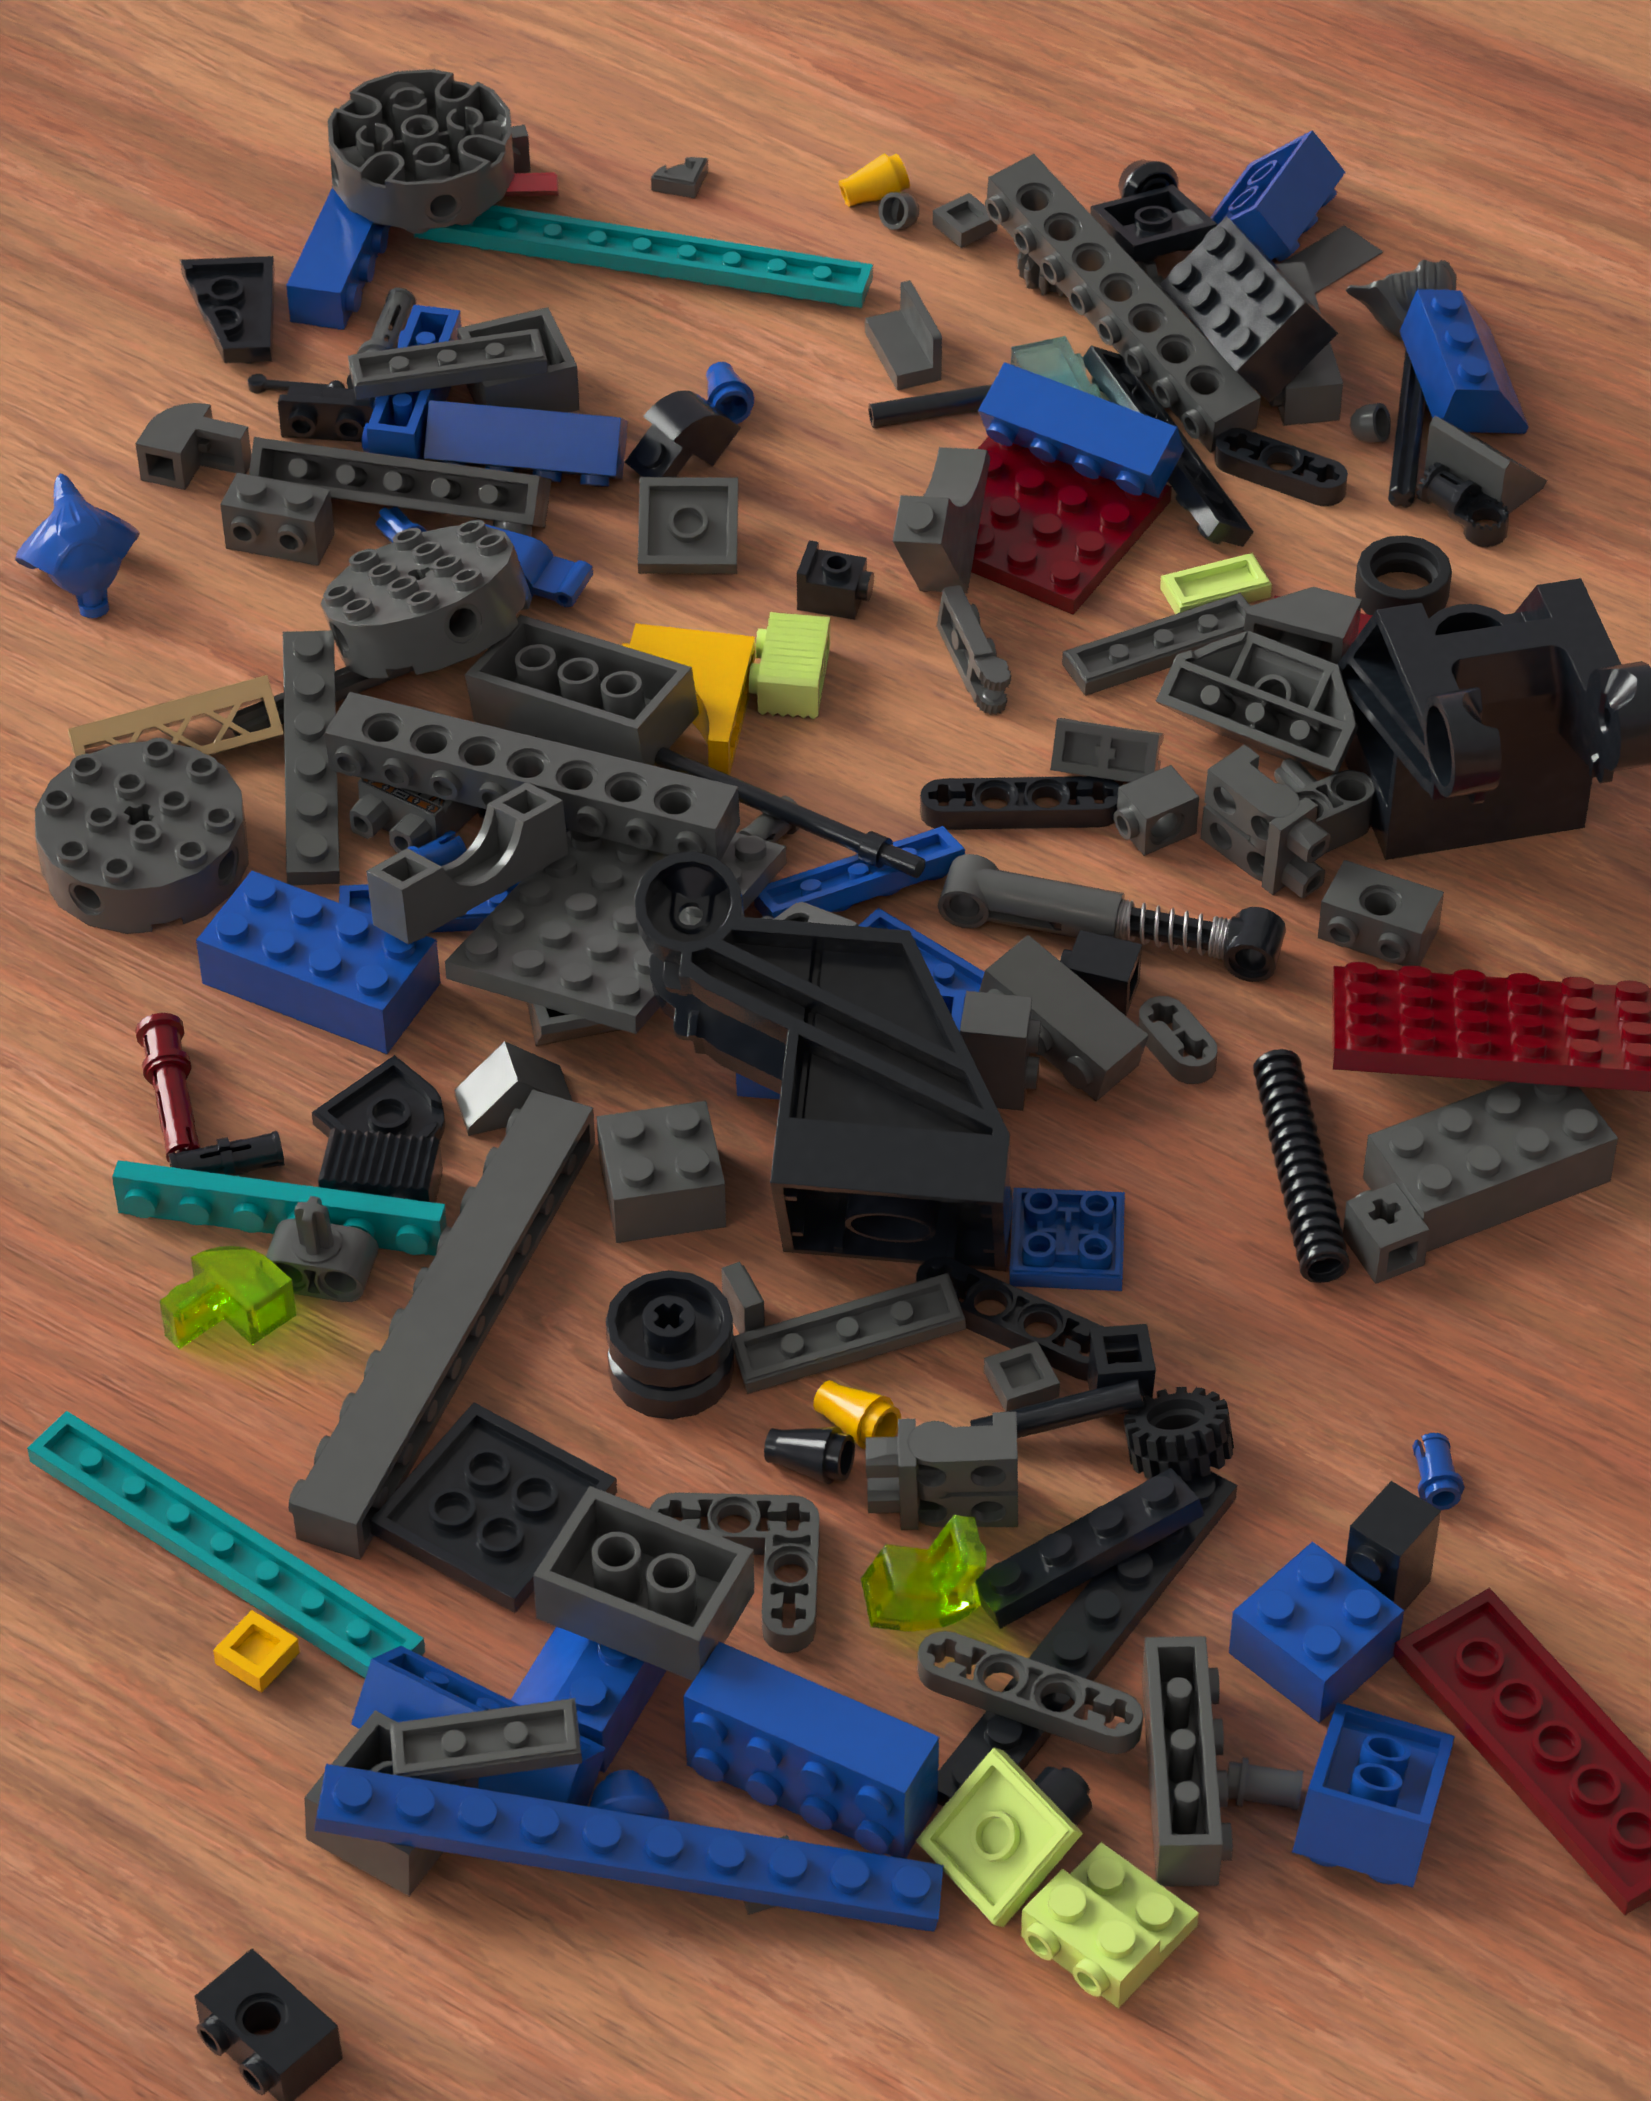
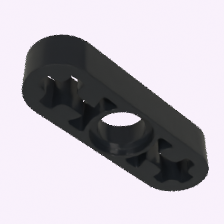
M1231 428L1217 436L1215 464L1221 471L1319 506H1332L1340 503L1345 498L1348 472L1344 465L1338 461L1243 428ZM1275 463H1284L1290 465L1292 469L1280 471L1269 466Z

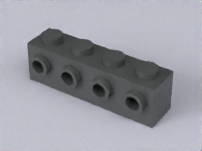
M1206 1636L1145 1637L1142 1688L1156 1882L1161 1886H1219L1221 1861H1232L1233 1844L1231 1823H1221L1220 1808H1227L1228 1778L1227 1771L1217 1770L1216 1756H1221L1224 1752L1222 1718H1213L1212 1704H1219L1220 1697L1218 1667H1208Z

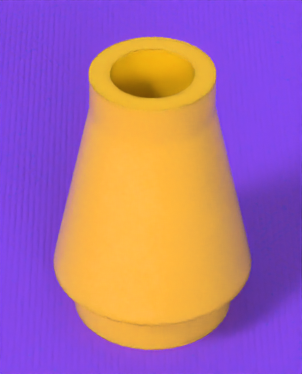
M884 153L850 177L839 181V188L846 205L851 207L859 203L882 200L888 193L909 189L910 181L900 156L894 154L888 157Z
M829 1380L819 1387L813 1401V1407L816 1412L827 1417L843 1433L852 1435L854 1442L862 1449H866V1437H895L898 1432V1419H901V1412L898 1408L894 1407L891 1398L888 1396L842 1386Z

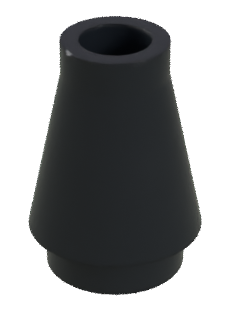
M839 1427L789 1430L772 1428L768 1432L764 1446L766 1462L779 1464L828 1485L833 1483L834 1480L845 1481L848 1478L855 1456L853 1436L843 1434Z

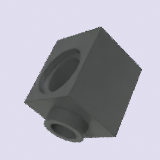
M1169 765L1118 787L1117 811L1114 813L1116 828L1124 839H1130L1145 856L1197 833L1199 796L1172 765Z

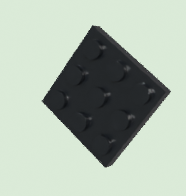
M473 1402L370 1519L371 1534L516 1613L534 1592V1573L589 1486L615 1495L617 1493V1478Z

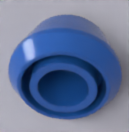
M618 1770L607 1775L595 1787L589 1807L669 1820L668 1808L652 1781L633 1770Z

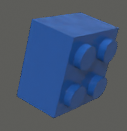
M1312 1541L1233 1611L1229 1654L1315 1721L1321 1723L1334 1711L1337 1702L1343 1703L1393 1657L1395 1642L1400 1640L1404 1610Z

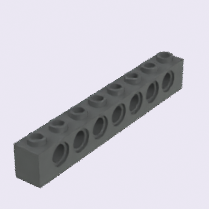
M1035 154L988 177L985 208L990 219L997 225L1001 224L1013 237L1020 252L1025 255L1028 254L1036 262L1046 280L1050 284H1056L1069 298L1073 309L1079 315H1084L1093 324L1102 341L1116 349L1125 359L1129 370L1135 376H1140L1151 387L1159 403L1165 408L1169 407L1182 421L1186 432L1193 439H1198L1211 453L1215 451L1216 439L1219 434L1231 428H1243L1250 431L1257 428L1261 396L1231 367L1207 338Z
M349 692L324 733L329 769L331 771L487 809L488 803L528 782L563 800L566 829L584 833L588 836H596L632 845L640 849H648L668 855L695 851L714 856L721 861L740 825L738 786L354 692Z

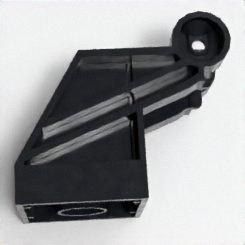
M1581 578L1536 585L1514 613L1505 615L1496 609L1478 604H1457L1439 610L1429 619L1422 603L1378 609L1337 664L1341 667L1359 725L1344 760L1348 770L1363 772L1373 782L1375 792L1371 826L1385 860L1585 828L1592 779L1594 777L1597 778L1600 784L1612 782L1614 771L1651 765V667L1643 661L1621 664Z
M695 851L673 853L655 862L641 877L634 896L639 932L651 953L649 958L650 979L655 998L663 1012L674 1020L673 1028L675 1035L679 1039L693 1041L695 1053L706 1054L721 1066L780 1094L770 1185L783 1252L923 1264L926 1260L934 1257H946L974 1269L1006 1272L1013 1209L1009 1172L1010 1134L911 932L908 930L745 917L741 888L731 869L714 856ZM691 906L699 908L703 913L699 923L685 925L680 921L679 916L683 909Z

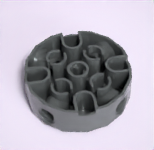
M435 69L396 71L365 81L350 92V100L339 109L334 108L328 119L333 189L350 211L358 213L374 223L404 228L408 232L415 234L424 233L430 228H442L454 224L467 225L474 222L478 216L503 199L514 178L510 109L493 89L478 81L473 86L468 83L454 81V73Z
M471 520L460 526H448L426 532H421L419 528H409L397 533L392 539L393 543L376 550L366 549L355 553L349 558L350 565L327 586L321 602L329 628L334 635L338 652L347 670L368 678H389L395 669L413 666L416 675L440 670L476 656L507 637L519 625L516 615L520 610L529 609L532 596L515 547L504 531L485 526L483 520Z
M154 738L145 742L115 744L91 754H82L75 757L66 769L50 780L35 808V839L41 872L48 883L49 892L61 909L88 926L132 934L152 932V924L169 923L179 918L182 919L183 925L207 916L235 892L249 864L242 792L226 767L210 755H205L195 748L172 744L164 738Z

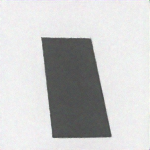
M1342 226L1280 264L1305 262L1314 293H1317L1380 255L1383 251L1346 226Z

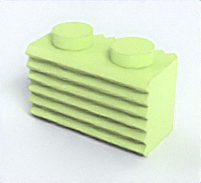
M770 612L767 629L758 628L755 655L756 659H761L760 664L751 663L749 693L757 694L759 713L764 715L768 712L772 716L779 713L782 717L787 714L791 717L797 715L802 718L809 716L812 719L818 717L831 647L830 617Z

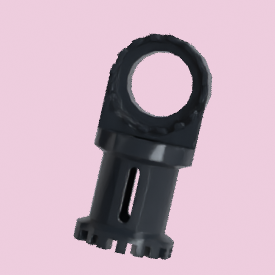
M1435 462L1434 465L1428 467L1429 472L1425 470L1423 474L1426 476V479L1421 478L1420 482L1423 484L1417 485V499L1427 504L1434 503L1448 511V516L1452 520L1464 526L1463 533L1465 538L1472 544L1489 547L1498 545L1506 539L1509 511L1502 501L1499 502L1497 499L1483 493L1481 485L1471 480L1465 482L1451 474L1450 468L1444 464ZM1485 519L1493 520L1498 524H1492L1491 527L1485 524L1482 527L1480 523L1476 524L1474 522Z

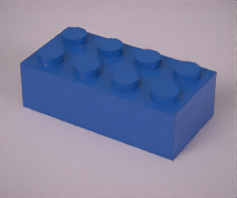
M251 871L196 939L202 984L385 1054L389 1053L441 983L437 939L425 936L408 945L374 926L372 915L255 871Z
M720 1641L684 1695L687 1766L692 1767L707 1780L714 1782L723 1781L746 1791L761 1804L768 1806L777 1805L798 1814L813 1827L821 1830L832 1829L850 1837L872 1853H886L892 1857L906 1859L916 1843L915 1840L920 1836L938 1806L939 1736Z

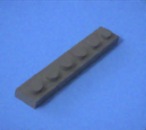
M331 630L283 632L287 884H340L337 772L329 769L324 734L336 715L334 635Z

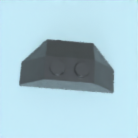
M1245 631L1212 642L1195 651L1189 650L1177 654L1156 699L1158 704L1219 735L1283 760L1291 758L1294 761L1300 762L1306 769L1336 774L1339 772L1359 727L1339 665L1251 631Z

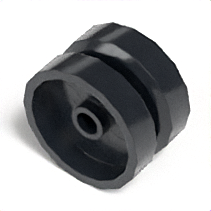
M670 1270L645 1274L623 1286L610 1302L606 1317V1338L609 1347L607 1353L608 1371L614 1392L628 1407L648 1417L664 1419L694 1416L717 1404L729 1389L734 1371V1350L732 1346L733 1317L728 1299L713 1283L693 1273Z

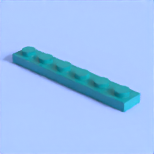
M118 1160L112 1176L118 1213L130 1214L139 1218L152 1217L182 1221L192 1225H211L240 1229L249 1233L262 1232L274 1234L277 1225L281 1221L295 1219L294 1210L298 1202H307L310 1196L320 1198L322 1205L328 1208L331 1224L362 1229L377 1241L380 1249L402 1251L411 1255L424 1254L436 1256L439 1238L447 1227L445 1204L120 1160Z

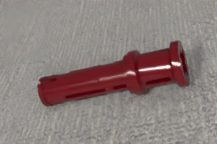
M157 1013L143 1018L137 1024L135 1033L137 1042L144 1047L146 1058L142 1063L143 1075L153 1085L155 1090L159 1119L165 1141L166 1159L169 1162L168 1153H175V1151L178 1153L201 1147L198 1135L196 1134L195 1120L186 1083L192 1068L190 1056L183 1051L181 1044L185 1034L183 1021L171 1013Z

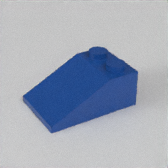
M1337 1702L1307 1791L1292 1852L1306 1856L1321 1866H1340L1368 1874L1373 1880L1383 1884H1402L1413 1888L1455 1736Z

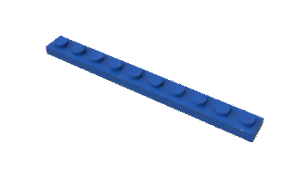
M326 1764L314 1831L932 1932L935 1931L939 1920L943 1865L331 1764Z

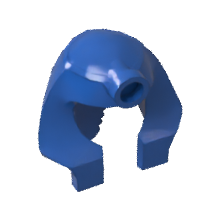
M60 473L54 484V509L52 513L22 544L16 553L15 561L29 569L38 568L46 572L58 587L75 595L79 612L83 617H101L109 611L107 588L117 576L122 559L126 556L132 544L138 539L140 532L125 520L88 503L66 475Z

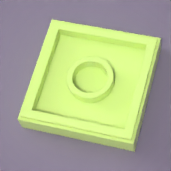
M993 1747L915 1841L937 1864L943 1865V1871L994 1925L1004 1927L1083 1833L1003 1750Z

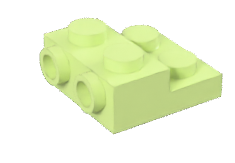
M1101 1842L1070 1874L1062 1869L1022 1909L1021 1937L1024 1938L1028 1947L1037 1956L1044 1960L1052 1959L1073 1974L1074 1979L1084 1991L1095 1997L1102 1996L1119 2008L1197 1927L1199 1912Z

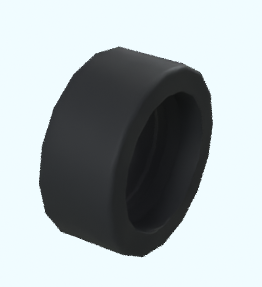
M1407 535L1388 536L1372 542L1361 552L1357 563L1355 580L1356 598L1362 599L1361 608L1369 615H1373L1378 609L1422 603L1429 619L1439 610L1446 607L1449 598L1452 576L1449 558L1438 546L1422 538ZM1405 572L1415 574L1427 580L1429 585L1419 589L1402 590L1385 585L1377 577L1387 573Z

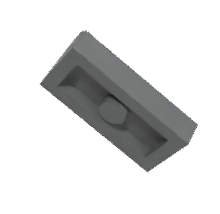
M911 280L901 282L900 310L865 318V334L897 391L940 381L942 377L941 333Z

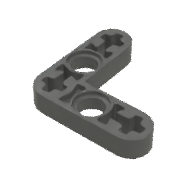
M669 1493L654 1501L650 1507L651 1510L671 1518H682V1522L697 1528L701 1527V1517H708V1530L705 1531L754 1549V1555H764L762 1594L763 1638L771 1648L784 1653L799 1652L809 1646L816 1632L820 1538L819 1512L812 1501L795 1495ZM738 1515L746 1518L750 1525L742 1532L730 1533L721 1529L718 1523L727 1516ZM761 1518H768V1531H761ZM788 1521H799L798 1530H787ZM793 1564L804 1568L807 1575L798 1582L788 1583L778 1579L775 1572L784 1565ZM784 1603H795L794 1628L782 1627Z

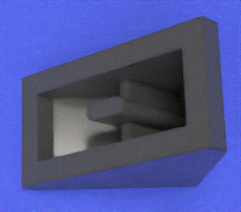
M504 1041L455 1089V1098L468 1136L506 1128L511 1113L515 1108L521 1109L532 1089L572 1101L560 1065Z

